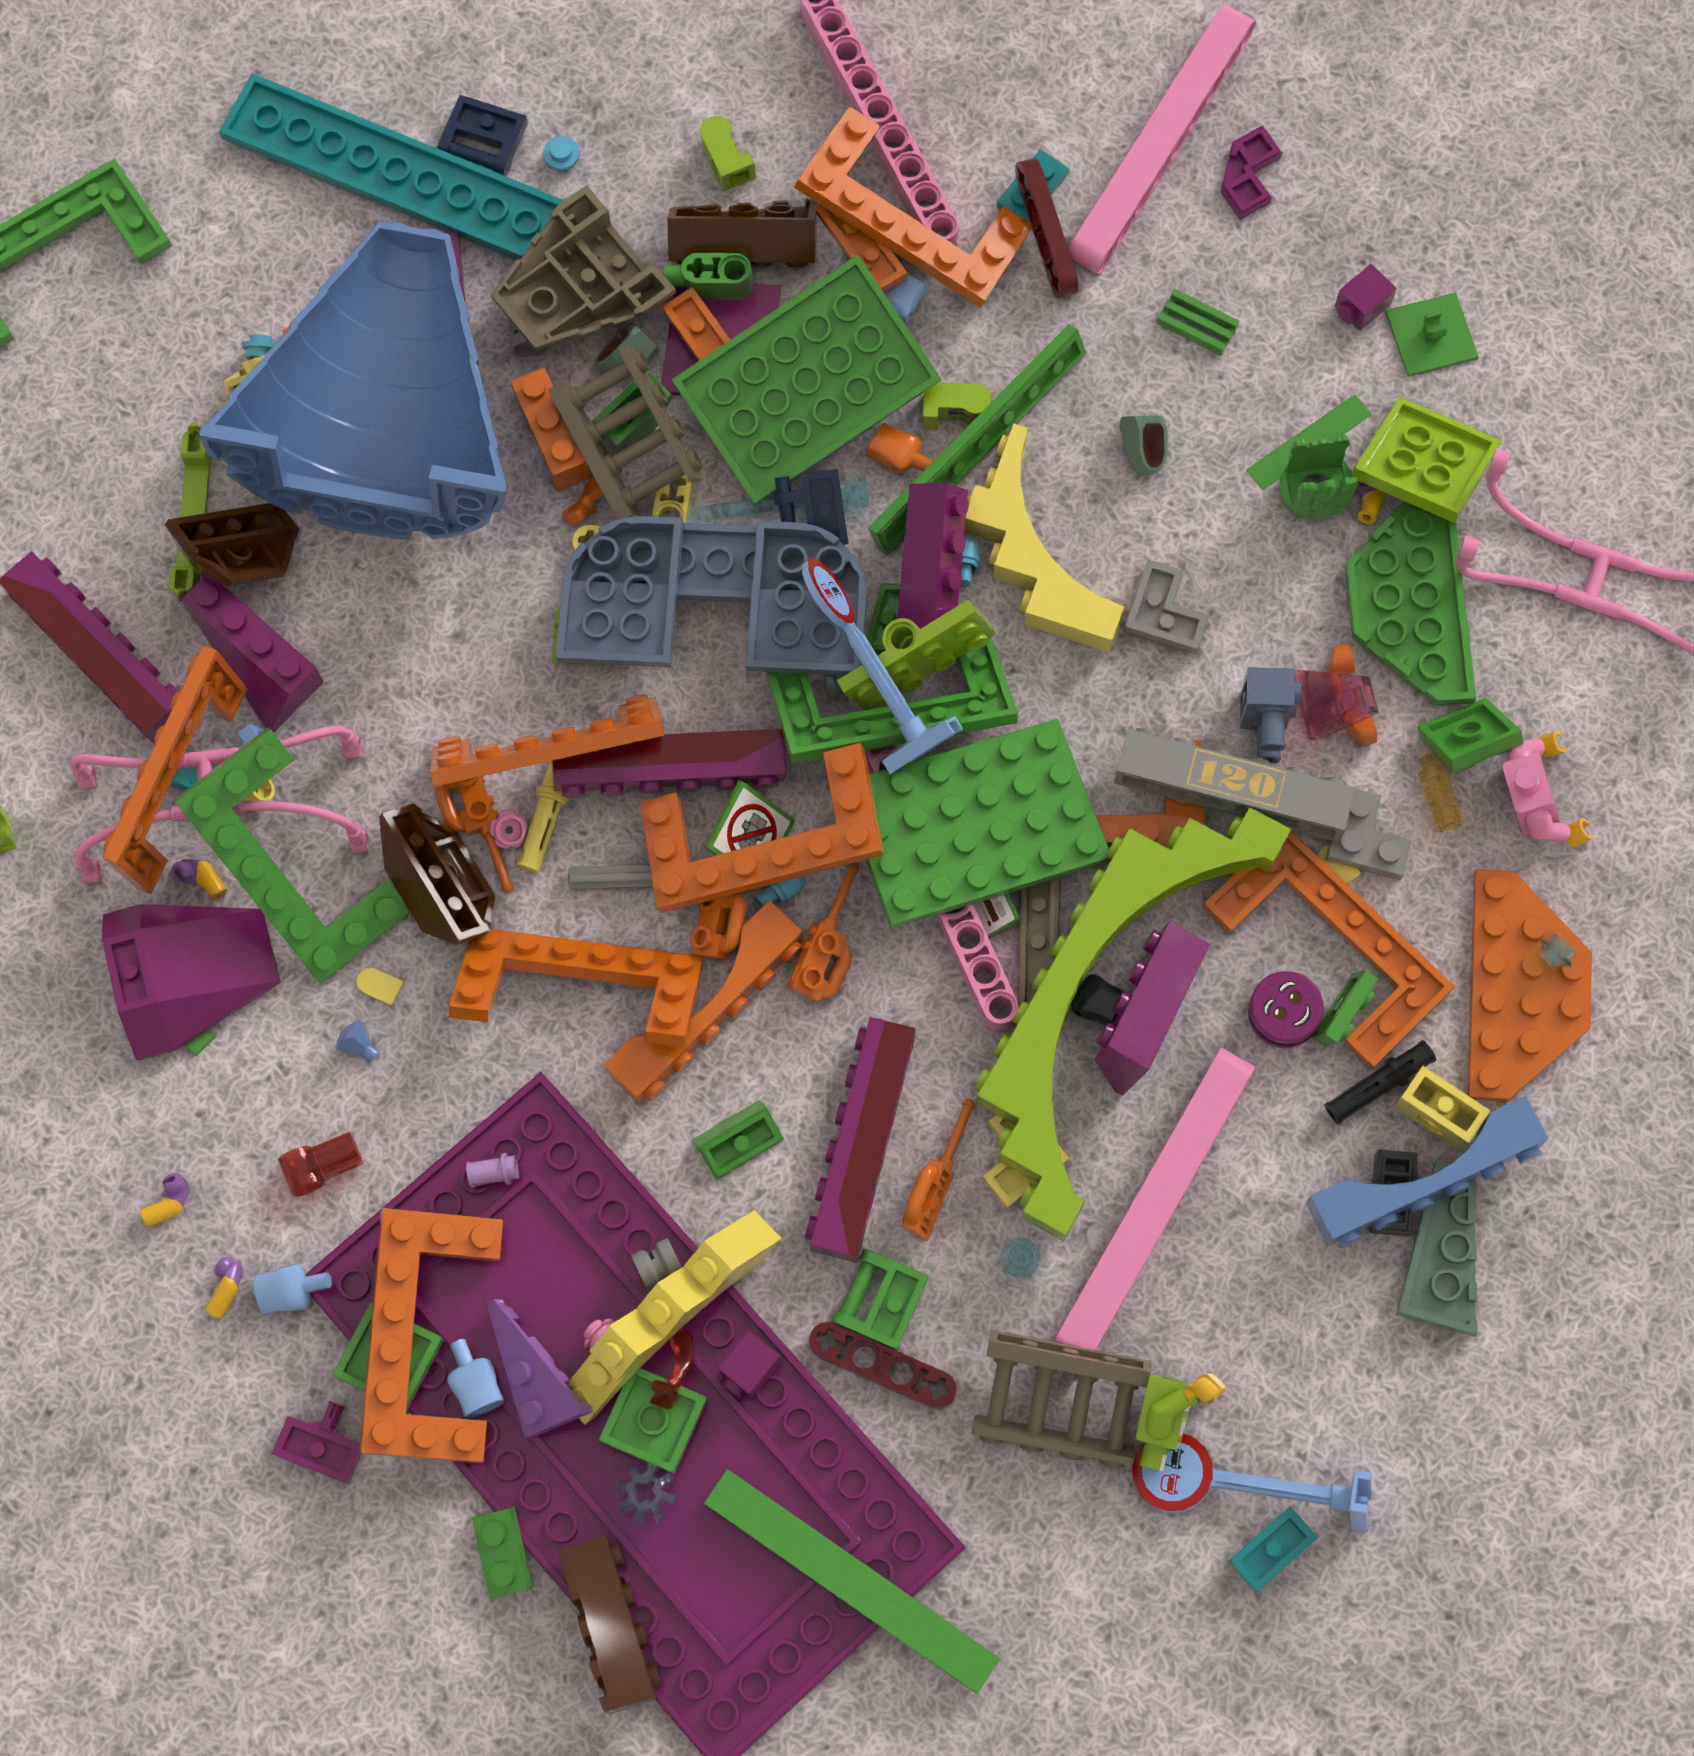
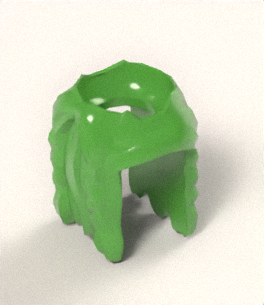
M1336 435L1332 441L1320 439L1318 442L1313 440L1311 443H1307L1304 437L1293 441L1290 447L1289 463L1280 477L1279 492L1285 507L1300 518H1310L1314 521L1329 519L1332 515H1340L1345 508L1351 506L1355 489L1358 485V478L1352 477L1349 466L1343 460L1345 450L1350 445L1347 435ZM1312 475H1321L1327 479L1319 484L1314 482L1302 483L1306 477Z

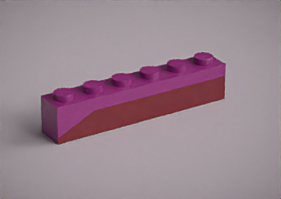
M32 551L29 552L0 578L1 587L154 745L156 732L162 725L166 724L171 713L172 699L178 690L171 683H168L165 687L157 679L160 673L154 665L145 657L139 661L131 653L136 648L121 632L116 636L111 633L107 628L111 624L110 621L97 607L90 611L82 603L86 597L72 582L65 586L58 577L62 573L49 558L46 557L41 561Z
M781 729L664 734V736L552 760L554 791H561L562 797L576 798L585 796V791L601 790V795L603 796L624 794V789L638 788L641 794L661 793L662 787H678L679 792H695L701 790V785H716L717 790H734L738 780L744 783H754L755 788H773L778 786V782L784 781L786 776L784 737Z
M873 1017L869 1018L867 1028H859L855 1043V1050L861 1051L858 1064H850L845 1081V1087L851 1088L848 1102L840 1101L835 1119V1125L841 1126L838 1140L830 1139L825 1162L830 1163L831 1167L828 1178L820 1177L815 1200L821 1202L817 1217L810 1216L805 1233V1239L811 1240L810 1248L812 1252L858 1262L916 1037V1028Z

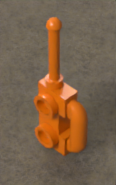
M484 776L436 786L434 790L435 797L445 824L454 831H466L468 836L480 832L482 838L486 839L502 884V891L511 893L514 889V883L510 881L499 847L494 842L495 838L490 834L491 822L499 818V813L497 810L493 811L492 804H495L492 795L488 796ZM460 790L466 807L465 811L459 812L460 815L457 813L451 791L453 793Z
M857 863L847 866L848 870L827 917H823L822 922H814L809 927V935L807 940H804L801 945L802 951L786 985V988L811 1002H819L820 999L826 1000L835 996L851 964V951L845 944L847 936L835 929L838 924L836 919L856 874L860 871ZM835 957L836 960L827 980H825L824 972L830 958Z
M739 893L699 903L697 927L691 935L692 955L726 960L727 953H731L737 948L741 940V931L747 909L746 901Z
M966 1099L962 1103V1110L943 1157H939L938 1161L929 1159L928 1164L919 1172L903 1214L902 1227L915 1238L924 1241L929 1239L955 1174L951 1170L954 1164L952 1161L971 1111L975 1109V1103L971 1099Z

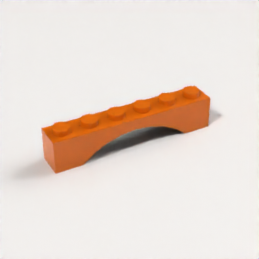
M769 900L742 926L740 947L734 967L724 986L710 1003L691 1018L685 1047L645 1043V1036L631 1037L603 1065L606 1074L639 1105L646 1099L650 1102L653 1101L665 1089L666 1084L664 1081L674 1071L679 1074L689 1066L694 1059L692 1053L701 1043L707 1046L714 1041L722 1030L719 1025L729 1015L732 1018H736L747 1007L749 1001L746 998L756 988L760 991L764 990L776 977L774 970L783 961L789 964L801 953V943L804 941L803 931Z

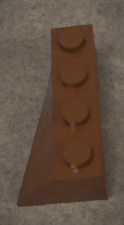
M805 199V206L792 207L788 205L787 200L773 201V205L767 206L765 209H758L751 202L737 203V205L730 206L729 211H721V206L670 207L667 218L668 261H677L678 265H682L684 259L693 253H738L744 255L749 260L750 265L754 267H767L772 265V263H786L787 266L794 268L806 267L808 263H815L817 215L815 208L818 203L812 199Z
M603 1535L559 1550L558 1553L574 1607H578L580 1614L577 1615L581 1635L586 1647H590L592 1653L589 1662L592 1674L599 1689L602 1688L604 1697L599 1698L603 1713L612 1715L658 1699L656 1689L662 1687L656 1664L648 1665L643 1648L649 1647L650 1644L643 1622L635 1624L631 1608L637 1606V1601L631 1583L623 1584L618 1568L625 1566L618 1542L611 1544L609 1538Z

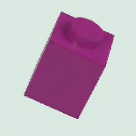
M1370 264L1339 290L1335 303L1337 313L1345 323L1353 324L1361 331L1392 304L1397 288L1377 268Z
M748 1330L718 1367L719 1373L724 1376L720 1383L736 1397L739 1398L744 1393L751 1399L781 1363V1356Z

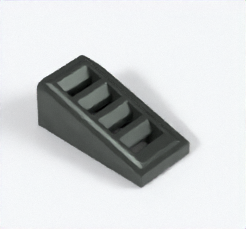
M1378 1150L1374 1155L1373 1184H1384V1181L1404 1183L1416 1181L1418 1153ZM1385 1164L1406 1166L1405 1172L1386 1171ZM1409 1208L1396 1214L1403 1215V1222H1395L1380 1230H1377L1372 1225L1370 1226V1233L1410 1237L1413 1222L1411 1209Z

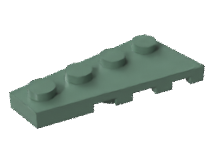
M1436 1159L1431 1175L1452 1163ZM1476 1177L1468 1181L1470 1184L1468 1189L1451 1197H1448L1445 1191L1432 1198L1434 1201L1433 1205L1422 1210L1396 1315L1472 1337L1477 1336V1283H1475V1260H1477L1475 1243Z

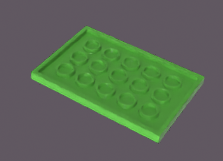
M856 255L671 380L756 506L776 492L775 478L789 476L790 482L793 481L800 474L805 473L941 382V377L860 256Z
M1058 718L907 763L892 774H889L886 769L869 775L884 855L867 859L866 863L890 929L1099 866L1111 860L1107 857L1109 848Z

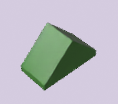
M647 370V373L650 379L652 380L653 384L657 382L664 390L668 399V402L664 404L667 408L673 396ZM634 381L593 420L597 422L640 397L642 393L636 382ZM649 408L606 435L619 448L655 431L658 423Z

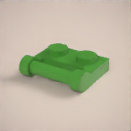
M863 1249L858 1259L861 1264L840 1312L835 1311L831 1323L840 1325L898 1351L927 1284L929 1275L871 1250ZM878 1269L886 1272V1275L866 1321L863 1322L856 1319L855 1315L873 1274Z

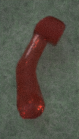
M687 1323L669 1339L676 1359L674 1372L666 1382L656 1379L651 1387L655 1394L650 1399V1403L668 1410L672 1409L675 1405L680 1387L694 1368L693 1336L686 1331Z

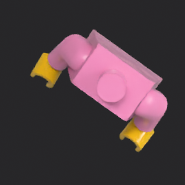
M1557 730L1538 738L1523 740V744L1506 752L1507 762L1501 763L1523 837L1531 835L1536 840L1566 841L1573 848L1593 839V835H1588L1583 829L1589 825L1588 820L1585 818H1581L1570 825L1560 823L1541 756L1549 758L1564 753L1567 750L1566 747L1560 748L1556 741V737L1562 735V733Z

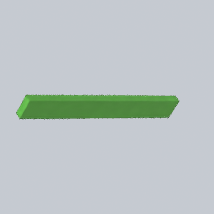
M1068 324L911 484L948 482L957 485L1000 442L1002 435H1007L1012 429L1013 424H1017L1086 354L1078 329ZM909 486L868 527L877 549L885 555L890 554L905 538Z
M728 1469L704 1502L714 1512L974 1693H979L1001 1659Z

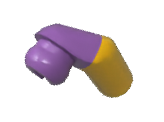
M1358 481L1356 491L1363 503L1358 513V519L1362 523L1370 525L1375 523L1384 503L1386 493Z
M183 859L174 863L171 868V876L176 882L202 885L212 901L219 899L228 892L213 866L207 861Z
M178 1173L167 1175L162 1182L164 1191L161 1201L140 1209L142 1219L147 1228L181 1213L189 1194V1184L182 1175Z
M229 1257L221 1258L214 1268L215 1275L222 1278L205 1307V1310L216 1318L224 1317L237 1294L243 1274V1268L239 1261L234 1262Z

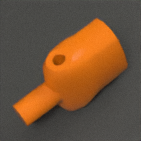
M886 423L880 426L866 451L867 457L879 462L896 474L905 473L911 466L923 472L933 462L930 458L920 454L922 443L918 436L898 430Z

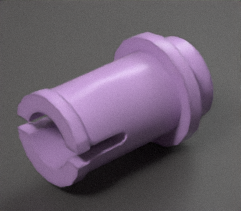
M502 1153L501 1158L467 1162L466 1164L467 1178L471 1188L503 1181L509 1185L512 1183V1180L519 1179V1169L515 1155L508 1156L507 1153Z

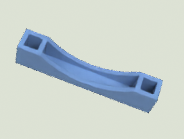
M1524 1096L1490 1112L1481 1124L1469 1148L1456 1161L1437 1173L1413 1182L1392 1185L1367 1184L1345 1179L1311 1195L1306 1205L1326 1245L1329 1246L1339 1242L1340 1246L1344 1247L1362 1238L1363 1236L1360 1231L1372 1225L1377 1230L1383 1229L1397 1222L1399 1219L1396 1214L1410 1208L1413 1214L1420 1212L1434 1204L1433 1197L1445 1191L1448 1197L1454 1196L1470 1187L1468 1181L1482 1175L1484 1180H1488L1506 1170L1503 1164L1516 1158L1522 1164L1541 1154L1539 1148L1549 1138L1527 1097Z

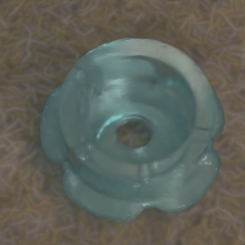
M1552 933L1547 940H1540L1543 950L1539 954L1546 963L1555 969H1558L1560 966L1570 967L1572 965L1571 960L1577 953L1565 939Z
M1022 1237L1014 1238L1011 1244L1003 1247L1001 1260L1005 1263L1004 1268L1010 1275L1016 1277L1019 1275L1029 1276L1038 1268L1037 1261L1040 1260V1250L1036 1244H1030L1028 1239ZM1023 1254L1024 1260L1019 1261L1017 1255Z

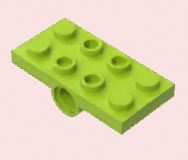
M968 599L921 629L913 621L906 618L893 620L886 626L882 635V642L886 650L877 656L900 693L903 691L908 692L918 688L923 683V679L936 671L941 672L953 666L956 659L968 651L973 652L983 648L988 643L989 638L996 635V632L987 618ZM863 665L837 680L843 693L862 710L888 706Z

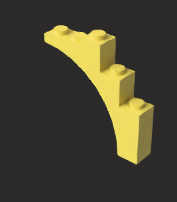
M1013 424L1010 435L1003 434L996 454V456L1001 457L997 469L991 467L987 475L985 487L975 484L971 497H967L969 508L966 514L964 532L995 542L989 559V564L994 565L993 578L1026 588L1020 606V611L1025 612V626L1110 653L1122 620L1124 606L1096 595L1072 579L1051 558L1037 537L1025 509L1020 482L1021 462L1027 442L1028 428Z
M755 1210L706 1239L682 1268L659 1281L635 1310L611 1324L589 1350L591 1355L567 1384L579 1401H587L592 1408L591 1413L579 1418L585 1425L599 1414L623 1385L677 1331L728 1287L760 1265L782 1239Z

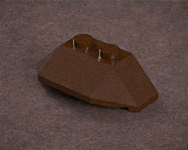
M271 503L168 519L165 523L175 544L196 573L227 587L283 577L287 572L294 542L299 532L298 526L286 510Z
M414 803L382 813L379 816L384 869L421 931L455 945L486 935L491 928L490 921L493 914L495 894L458 833L438 819L422 813V809Z

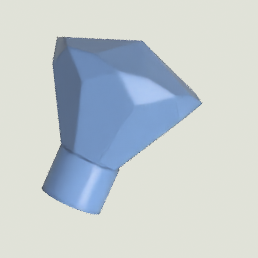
M357 1020L344 1027L335 1045V1048L340 1052L360 1055L369 1063L380 1052L370 1043L365 1025L361 1020Z

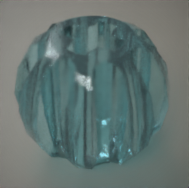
M649 1462L647 1463V1471L643 1475L639 1474L637 1464L626 1470L632 1476V1481L628 1484L618 1481L616 1493L628 1494L626 1500L617 1504L622 1514L626 1515L630 1510L637 1509L633 1522L642 1525L646 1524V1516L650 1512L654 1513L656 1523L666 1518L667 1516L661 1512V1506L666 1503L675 1507L677 1494L665 1493L666 1488L676 1483L670 1472L658 1479L656 1476L660 1465ZM653 1484L652 1491L656 1495L655 1499L652 1502L645 1499L642 1503H639L641 1496L637 1492L641 1486L648 1489Z

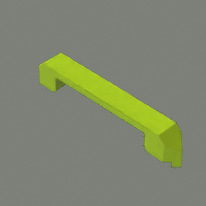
M195 421L187 427L188 431L182 436L181 458L185 464L180 517L204 514L207 509L211 457L202 445L199 437L201 428ZM177 547L176 565L170 567L168 587L173 595L182 602V598L200 581V575L196 573Z

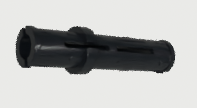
M1421 1040L1417 1045L1397 1058L1389 1057L1386 1059L1383 1067L1357 1082L1330 1102H1326L1324 1107L1332 1120L1339 1125L1343 1120L1371 1104L1397 1085L1403 1087L1408 1084V1078L1419 1072L1422 1066L1426 1067L1430 1063H1434L1437 1060L1429 1045L1424 1040ZM1406 1063H1410L1408 1067L1401 1070L1388 1080L1384 1079L1386 1076L1393 1073ZM1373 1085H1376L1374 1089H1372L1356 1101L1350 1102L1351 1099H1353L1363 1091L1367 1090Z

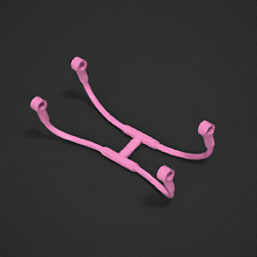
M1496 448L1485 474L1488 490L1495 502L1508 515L1526 528L1552 542L1570 548V552L1593 559L1594 563L1584 592L1562 584L1556 586L1528 578L1478 571L1469 568V565L1474 560L1480 539L1465 535L1455 559V564L1460 574L1475 580L1530 588L1553 594L1554 598L1615 619L1623 618L1633 622L1685 651L1694 654L1693 643L1643 616L1624 609L1623 605L1598 597L1609 565L1631 573L1637 571L1660 578L1694 582V572L1676 571L1639 562L1637 558L1576 537L1570 539L1536 523L1511 505L1499 491L1496 482L1503 475L1511 453Z
M343 726L323 727L280 740L287 749L319 738L338 735L343 745L345 759L362 757L359 735H355L351 729ZM232 747L185 753L178 769L197 767V781H199L213 770L212 765H220L238 751L239 748ZM77 754L70 760V769L76 776L79 789L95 788V768L93 765L86 764L140 768L142 763L149 760V758ZM241 801L232 808L236 815H242L244 811L270 810L300 813L322 818L346 829L353 854L369 852L366 829H361L358 824L353 823L346 817L323 808L283 801ZM173 806L170 810L157 812L152 823L165 820L179 822L188 821L189 819L178 806ZM118 823L92 835L77 848L74 863L81 871L84 884L101 881V867L98 859L91 860L86 853L96 844L105 840L112 831H115Z

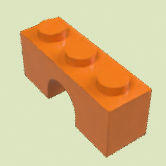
M545 367L510 381L516 403L528 429L534 435L543 462L557 493L591 479L589 466L548 392L553 385Z

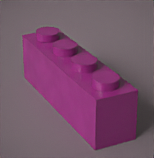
M948 482L909 484L897 619H909L921 629L958 606L959 589L962 585L961 565L962 554L965 548V520L969 508L968 490Z
M203 577L182 598L183 603L212 648L220 653L248 688L245 694L246 699L265 728L269 727L273 733L324 683L317 668L222 584Z
M1169 921L1160 932L1154 929L1147 938L1143 950L1148 953L1144 961L1138 960L1131 970L1127 980L1132 985L1128 993L1123 991L1116 1000L1112 1012L1117 1015L1112 1024L1106 1023L1096 1040V1043L1101 1047L1095 1057V1061L1114 1091L1122 1096L1149 1071L1210 946L1208 942L1172 921Z

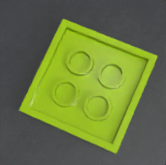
M1399 396L1354 467L1352 477H1357L1358 481L1456 523L1486 473L1495 449L1500 448L1502 441Z

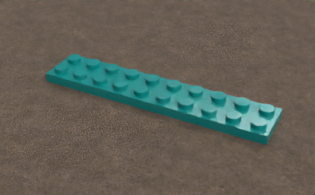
M251 73L219 130L223 140L442 230L457 232L459 237L515 260H520L531 246L533 237L537 232L541 233L551 219V213L557 205L565 201Z

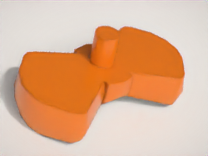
M595 477L586 483L579 499L562 512L564 521L569 525L574 526L583 521L587 511L592 515L596 513L597 509L593 504L604 494Z

